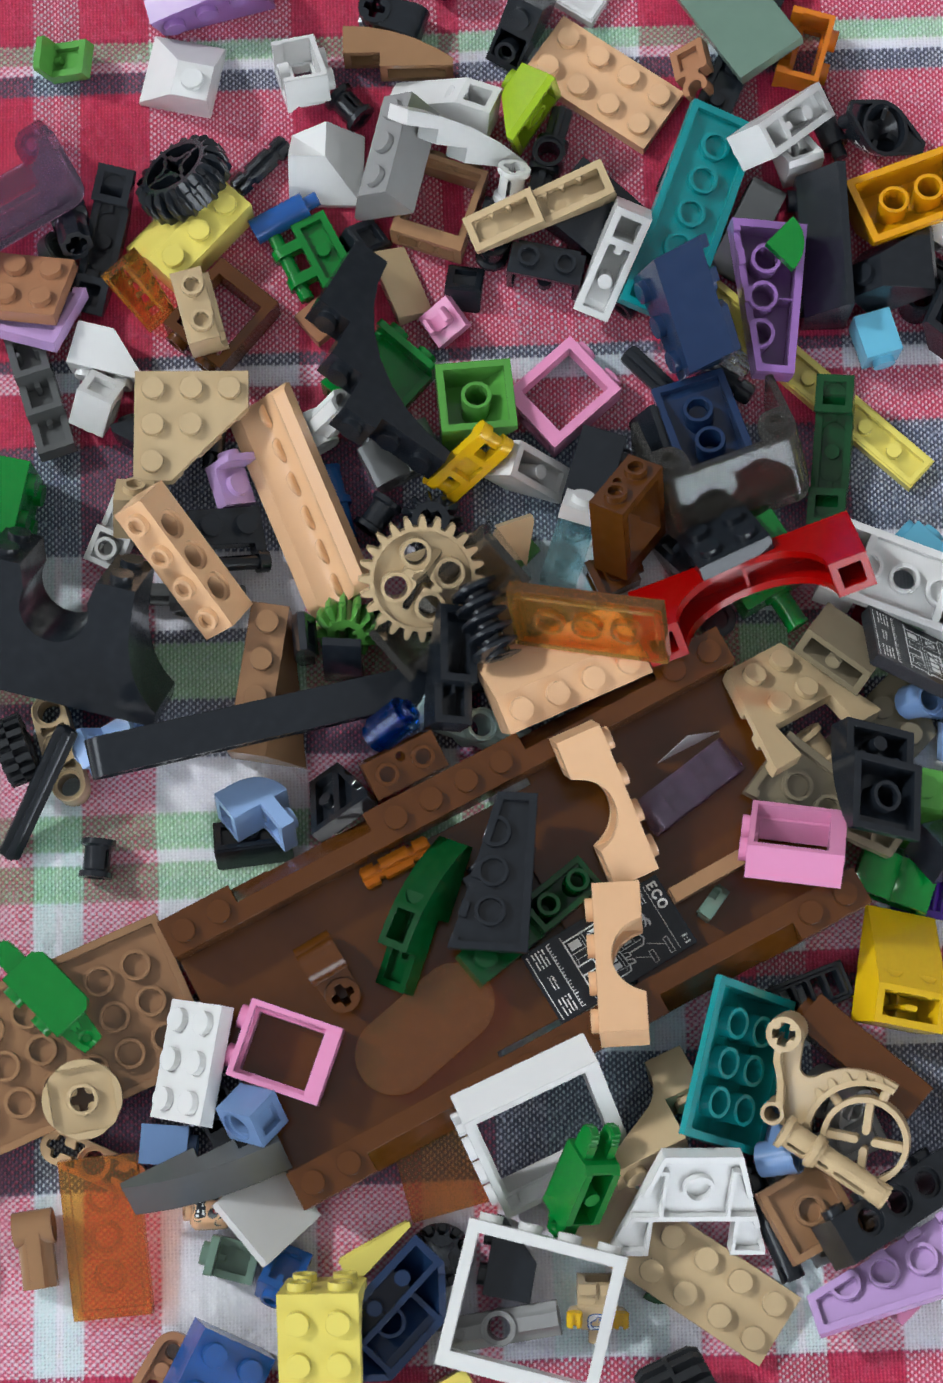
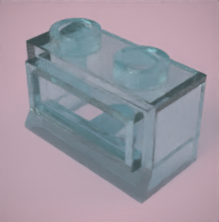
M558 518L540 573L539 590L574 600L576 586L592 539L591 527Z

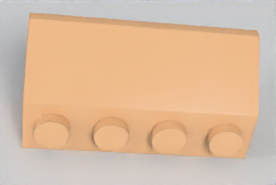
M614 600L509 645L510 649H522L513 656L489 664H477L478 678L501 733L509 735L653 673L639 636Z

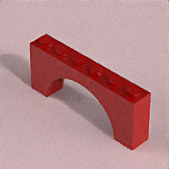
M847 510L771 538L774 549L708 580L703 581L697 571L691 568L628 592L639 636L652 668L690 654V641L697 629L708 618L727 605L753 593L790 584H817L830 588L841 598L876 585L877 581L867 552Z

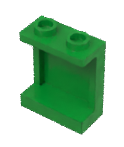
M381 318L376 323L375 331L380 358L393 388L408 409L434 381L436 358L425 347L420 345L416 348L407 340L408 334L398 324L392 322L389 325ZM326 377L321 381L322 392L326 397L333 390L341 389L339 386L332 384Z

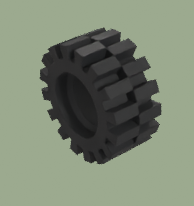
M18 712L0 719V763L4 774L7 776V780L13 788H16L31 781L40 762L35 746L31 741V736Z

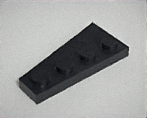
M498 791L484 832L483 842L470 875V882L458 912L456 925L447 946L449 950L515 954L529 953L538 793Z

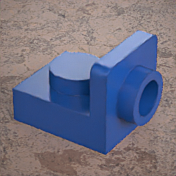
M289 1245L262 1269L257 1280L255 1296L259 1297L266 1306L276 1309L277 1292L288 1278H293L294 1272L308 1270L313 1254Z

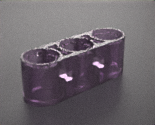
M721 737L638 800L645 816L643 821L654 835L658 837L738 776L745 767Z

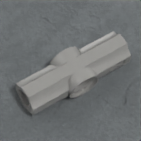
M557 1299L507 1308L498 1307L489 1311L460 1315L452 1347L470 1351L488 1347H503L512 1343L562 1335V1322ZM501 1316L509 1322L510 1333L507 1337L499 1338L491 1332L490 1322L493 1317ZM443 1325L438 1329L439 1341Z

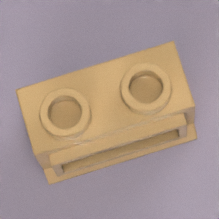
M201 266L169 274L193 358L230 349L209 273H203Z

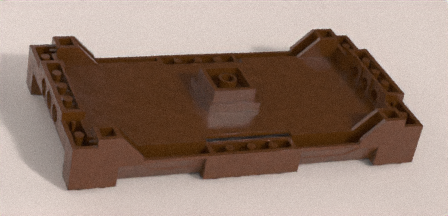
M717 627L691 639L689 644L690 654L653 667V673L600 695L521 738L518 737L517 733H514L366 811L362 814L364 821L233 889L227 885L157 922L171 952L181 962L201 1003L234 1008L227 1047L230 1042L236 1044L241 1028L236 1027L239 1012L243 1004L250 1005L252 998L345 1030L319 1107L275 1092L288 1118V1123L277 1133L293 1167L288 1170L289 1173L286 1176L304 1211L310 1210L411 1155L415 1150L456 1129L450 1117L451 1114L457 1112L450 1098L451 1095L581 1033L584 1034L594 1054L605 1049L601 1048L600 1034H592L590 1010L505 1056L499 1057V1051L557 1021L558 1018L521 957L480 989L455 959L462 950H449L447 948L456 925L462 900L467 891L463 884V879L449 922L438 920L414 996L402 994L376 983L387 948L386 945L378 943V939L394 900L414 867L389 880L385 877L381 880L382 884L372 889L365 887L359 875L360 868L370 863L373 866L378 864L377 859L389 854L390 850L492 797L498 791H503L527 778L530 785L517 792L538 793L539 796L532 892L577 855L581 857L601 882H608L593 847L605 832L609 822L610 808L608 799L598 784L586 780H570L561 770L549 738L589 720L597 722L601 728L607 726L615 743V748L611 749L616 764L619 762L623 764L630 779V784L625 786L630 799L636 798L643 810L645 820L640 821L644 833L645 835L649 833L652 835L659 849L660 855L655 857L659 869L635 880H639V883H642L656 875L667 892L670 887L736 850L739 852L743 814L751 815L754 800L741 793L760 769L766 758L762 750H756L751 739L753 732L747 720L741 719L722 681L726 671L732 668L735 658ZM720 731L658 763L687 735ZM493 805L429 838L430 845L439 836L471 846L473 849L466 869L474 865L483 842L482 839ZM758 839V842L827 850V847ZM744 864L736 872L677 904L675 907L694 935L697 943L637 979L638 983L633 987L647 992L649 1024L712 990L716 974L734 978L759 963H764L819 934L872 903L854 868L852 867L846 871L843 868L841 889L744 877ZM466 870L463 878L469 875ZM720 884L729 890L730 893L712 919L706 923L696 916V912L715 885ZM585 902L529 949V951L585 918ZM324 930H327L348 964L347 968L361 992L358 1005L347 1013H338L327 1005L317 987L314 988L292 951ZM341 984L334 987L335 995H338L341 999L347 996L346 988H343ZM262 1013L242 1070L305 1091L324 1034ZM242 1081V1083L249 1084V1085H253V1086H257V1085H254V1084H251V1083Z

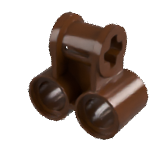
M327 930L292 950L313 987H317L325 1002L333 1011L347 1013L358 1005L361 996L359 986ZM341 984L343 988H346L347 996L341 999L338 995H335L334 987Z

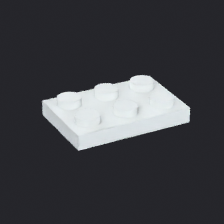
M172 999L170 1012L167 1017L163 1050L160 1055L156 1087L152 1097L150 1117L212 1128L234 1008Z

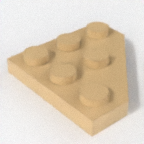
M135 371L133 477L153 480L155 483L162 480L165 485H173L198 457L201 458L222 438V434L236 421L239 422L249 412V371Z

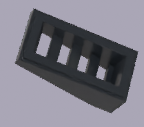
M840 959L765 989V991L781 996L780 992L786 990L790 1000L796 1002L795 1012L802 1004L795 986L801 984L806 998L810 997L813 1001L817 999L810 980L816 978L823 996L833 1004L854 997L853 988ZM830 972L839 991V994L833 996L825 974Z

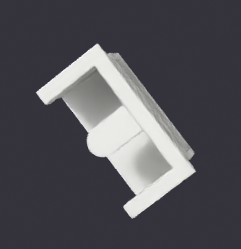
M314 34L270 42L274 71L288 114L298 107L303 108L331 101L330 90L336 89L332 67H328L325 48H318ZM305 72H310V73H311V74L303 75V76H297V77L294 76V74H299V73H305Z

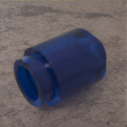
M394 697L366 720V725L362 728V735L365 741L377 752L393 749L420 727L419 710L410 700Z

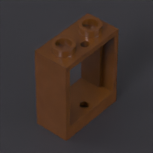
M221 257L208 271L213 290L221 284L256 312V314L229 343L230 349L223 350L219 356L216 353L197 357L194 360L195 364L202 371H232L281 315L279 303ZM177 306L163 322L168 334L166 340L179 352L183 353L187 350L191 353Z
M629 454L589 501L594 568L628 581L665 535L663 466Z
M424 729L357 763L372 795L378 801L449 765L432 730ZM400 752V758L396 759V754Z

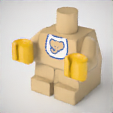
M577 1273V1305L568 1308L566 1312V1326L569 1329L577 1326V1329L588 1330V1342L591 1344L596 1343L612 1273ZM617 1304L611 1330L613 1328L619 1330V1327L627 1330L629 1328V1312Z

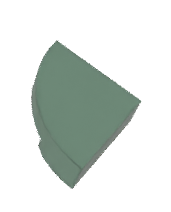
M720 884L715 885L697 910L696 916L708 923L730 891Z

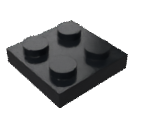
M745 505L739 508H730L724 511L720 517L705 524L693 525L685 533L676 537L680 550L703 581L774 549L770 535Z

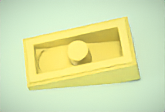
M410 1220L402 1221L341 1256L338 1262L342 1269L357 1271V1276H365L412 1226Z

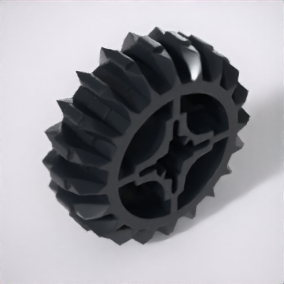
M195 134L189 139L181 138L179 143L175 145L173 143L170 144L169 148L164 152L160 151V155L155 160H150L149 168L142 171L143 177L137 182L136 195L139 198L138 201L142 204V209L161 225L167 223L174 225L178 221L183 223L192 215L196 217L200 210L208 208V204L212 200L218 199L217 194L226 188L225 182L231 177L230 170L232 165L225 154V150L206 134L201 136Z

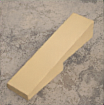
M600 158L537 189L532 190L528 187L462 218V221L476 253L480 254L614 202L617 194Z

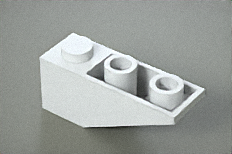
M469 77L399 82L396 83L390 94L395 95L412 91L437 111L439 116L472 127L490 137L499 117L502 88Z

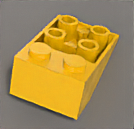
M873 905L865 907L851 1019L854 1022L914 1034H943V962L935 918Z

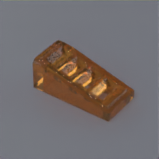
M134 247L100 276L150 333L160 326L175 309L145 260ZM136 282L139 288L136 290L132 283ZM144 293L150 298L145 303L141 298ZM156 305L160 310L152 316L149 309Z

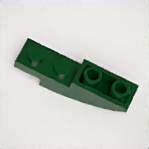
M439 836L416 863L394 900L378 939V943L386 945L387 948L376 983L402 994L414 996L438 920L449 922L473 847Z
M579 855L532 892L529 949L585 902V898L592 896L591 883H601ZM462 950L455 959L481 989L523 954Z

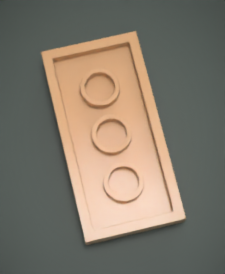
M565 16L561 18L528 64L555 77L561 92L559 102L642 155L684 97L680 89Z

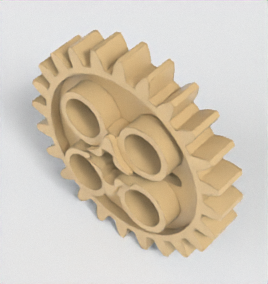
M420 514L417 525H412L409 518L404 516V528L398 529L395 524L390 522L389 529L391 535L387 537L380 532L376 533L381 544L379 547L367 544L366 549L373 558L360 560L361 566L368 569L369 573L359 575L358 580L359 582L369 584V587L363 589L360 594L361 598H373L366 606L368 613L380 610L376 618L378 625L389 620V634L393 635L401 627L403 628L404 640L408 641L412 632L415 631L420 642H424L426 633L433 629L436 611L431 614L422 613L418 608L421 599L432 595L439 599V604H453L451 597L459 590L460 586L485 576L475 573L476 569L484 565V561L482 559H471V556L477 552L478 547L476 544L464 547L469 537L466 532L460 533L455 537V523L451 522L445 529H442L439 516L435 517L431 525H427L425 516ZM413 542H419L425 546V554L418 561H410L404 557L405 548ZM440 548L441 553L439 557L433 562L427 573L431 582L429 584L422 582L409 608H403L404 601L410 596L416 586V581L413 577L414 573L422 574L427 568L434 550ZM446 562H454L459 565L458 575L452 580H443L438 576L440 566ZM393 576L402 577L406 581L405 589L397 595L387 593L384 588L386 581Z

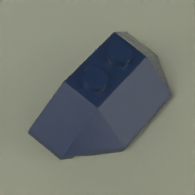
M416 1234L364 1291L362 1304L363 1382L392 1381L444 1324L447 1312L445 1262Z

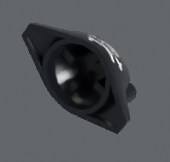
M851 100L848 103L846 113L838 118L839 126L842 129H846L845 136L857 148L871 155L894 157L918 155L924 151L926 143L906 115L896 105L887 100Z

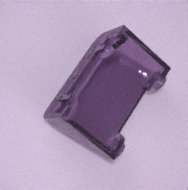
M40 119L18 132L15 138V149L22 163L0 176V251L72 210L81 203L84 197V186L55 133Z

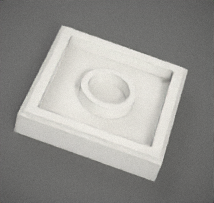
M285 1171L253 1186L224 1195L212 1205L214 1210L262 1268L275 1259L321 1216L315 1207L304 1211Z

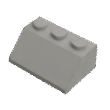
M412 91L384 96L357 197L354 218L358 221L414 213L432 143L417 137L418 127L404 125L388 119L390 103L422 109L439 115V113Z

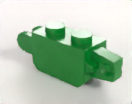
M4 939L0 941V966L7 973L2 979L8 986L3 991L5 995L19 1009L24 1004L29 1007L36 1015L31 1022L46 1037L53 1032L56 1037L60 1038L63 1036L84 1053L91 1050L103 1036L86 1014L89 1011V998L46 953L31 952L25 956L15 944Z
M593 1123L585 1124L580 1128L581 1131H579L576 1138L567 1139L543 1197V1201L549 1210L547 1229L553 1237L557 1238L559 1231L575 1234L580 1226L600 1224L621 1176L620 1164L615 1154L618 1150L622 1134L620 1133L619 1126L616 1124H604L600 1133L597 1126L593 1125Z

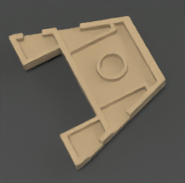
M781 642L727 670L722 679L741 719L747 720L753 732L751 739L756 750H762L767 760L765 768L772 778L796 765L802 756L779 729L824 704L840 720L852 717L872 722L881 711L877 705L860 694L854 695Z

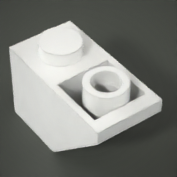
M78 320L66 360L74 377L83 381L90 370L93 369L125 383L124 391L131 392L135 386V371H139L115 329Z

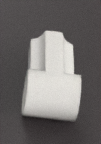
M342 388L333 390L317 407L303 412L320 455L331 450L339 443L337 435L340 432L329 425L347 395V392Z

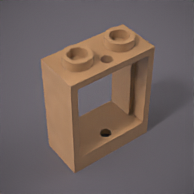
M430 150L424 176L428 175L473 189L474 192L465 217L479 211L489 185V171L484 170L481 165L457 162L449 159L446 154L440 151ZM411 214L394 216L390 228L391 243L457 264L462 263L470 240L464 223H462L459 235L457 236L409 221Z

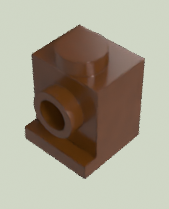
M594 560L584 562L583 573L598 604L638 587L641 582L639 574L644 572V567L641 563L628 581L594 568Z

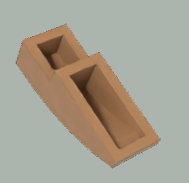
M343 26L345 69L380 68L381 82L454 78L453 57L432 45L390 30L363 26Z

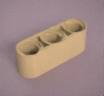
M40 699L34 701L31 708V717L43 756L57 725L66 724L74 730L76 729L71 712L67 706ZM51 706L59 707L60 715L56 721L52 723L43 722V713L47 708ZM71 749L52 792L65 805L75 807L84 804L89 799L91 784L87 770L82 769L81 764L76 761ZM71 778L79 779V791L72 796H65L62 791L64 783Z

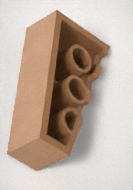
M252 601L253 605L250 609L235 705L300 691L297 663L294 659L291 626L293 615L290 606ZM304 733L227 751L232 759L307 769Z

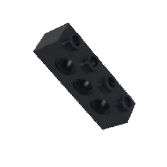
M927 1146L915 1151L907 1158L909 1164L902 1168L893 1178L886 1181L887 1184L893 1187L892 1193L887 1199L891 1210L887 1205V1201L881 1209H878L860 1195L852 1192L850 1194L852 1202L844 1206L841 1201L821 1212L824 1220L811 1229L835 1271L859 1263L943 1206V1147L929 1152ZM893 1167L889 1168L888 1170L884 1171V1172L881 1173V1174H884V1173L888 1172V1171L891 1170ZM858 1218L862 1222L863 1229L860 1227L858 1223Z

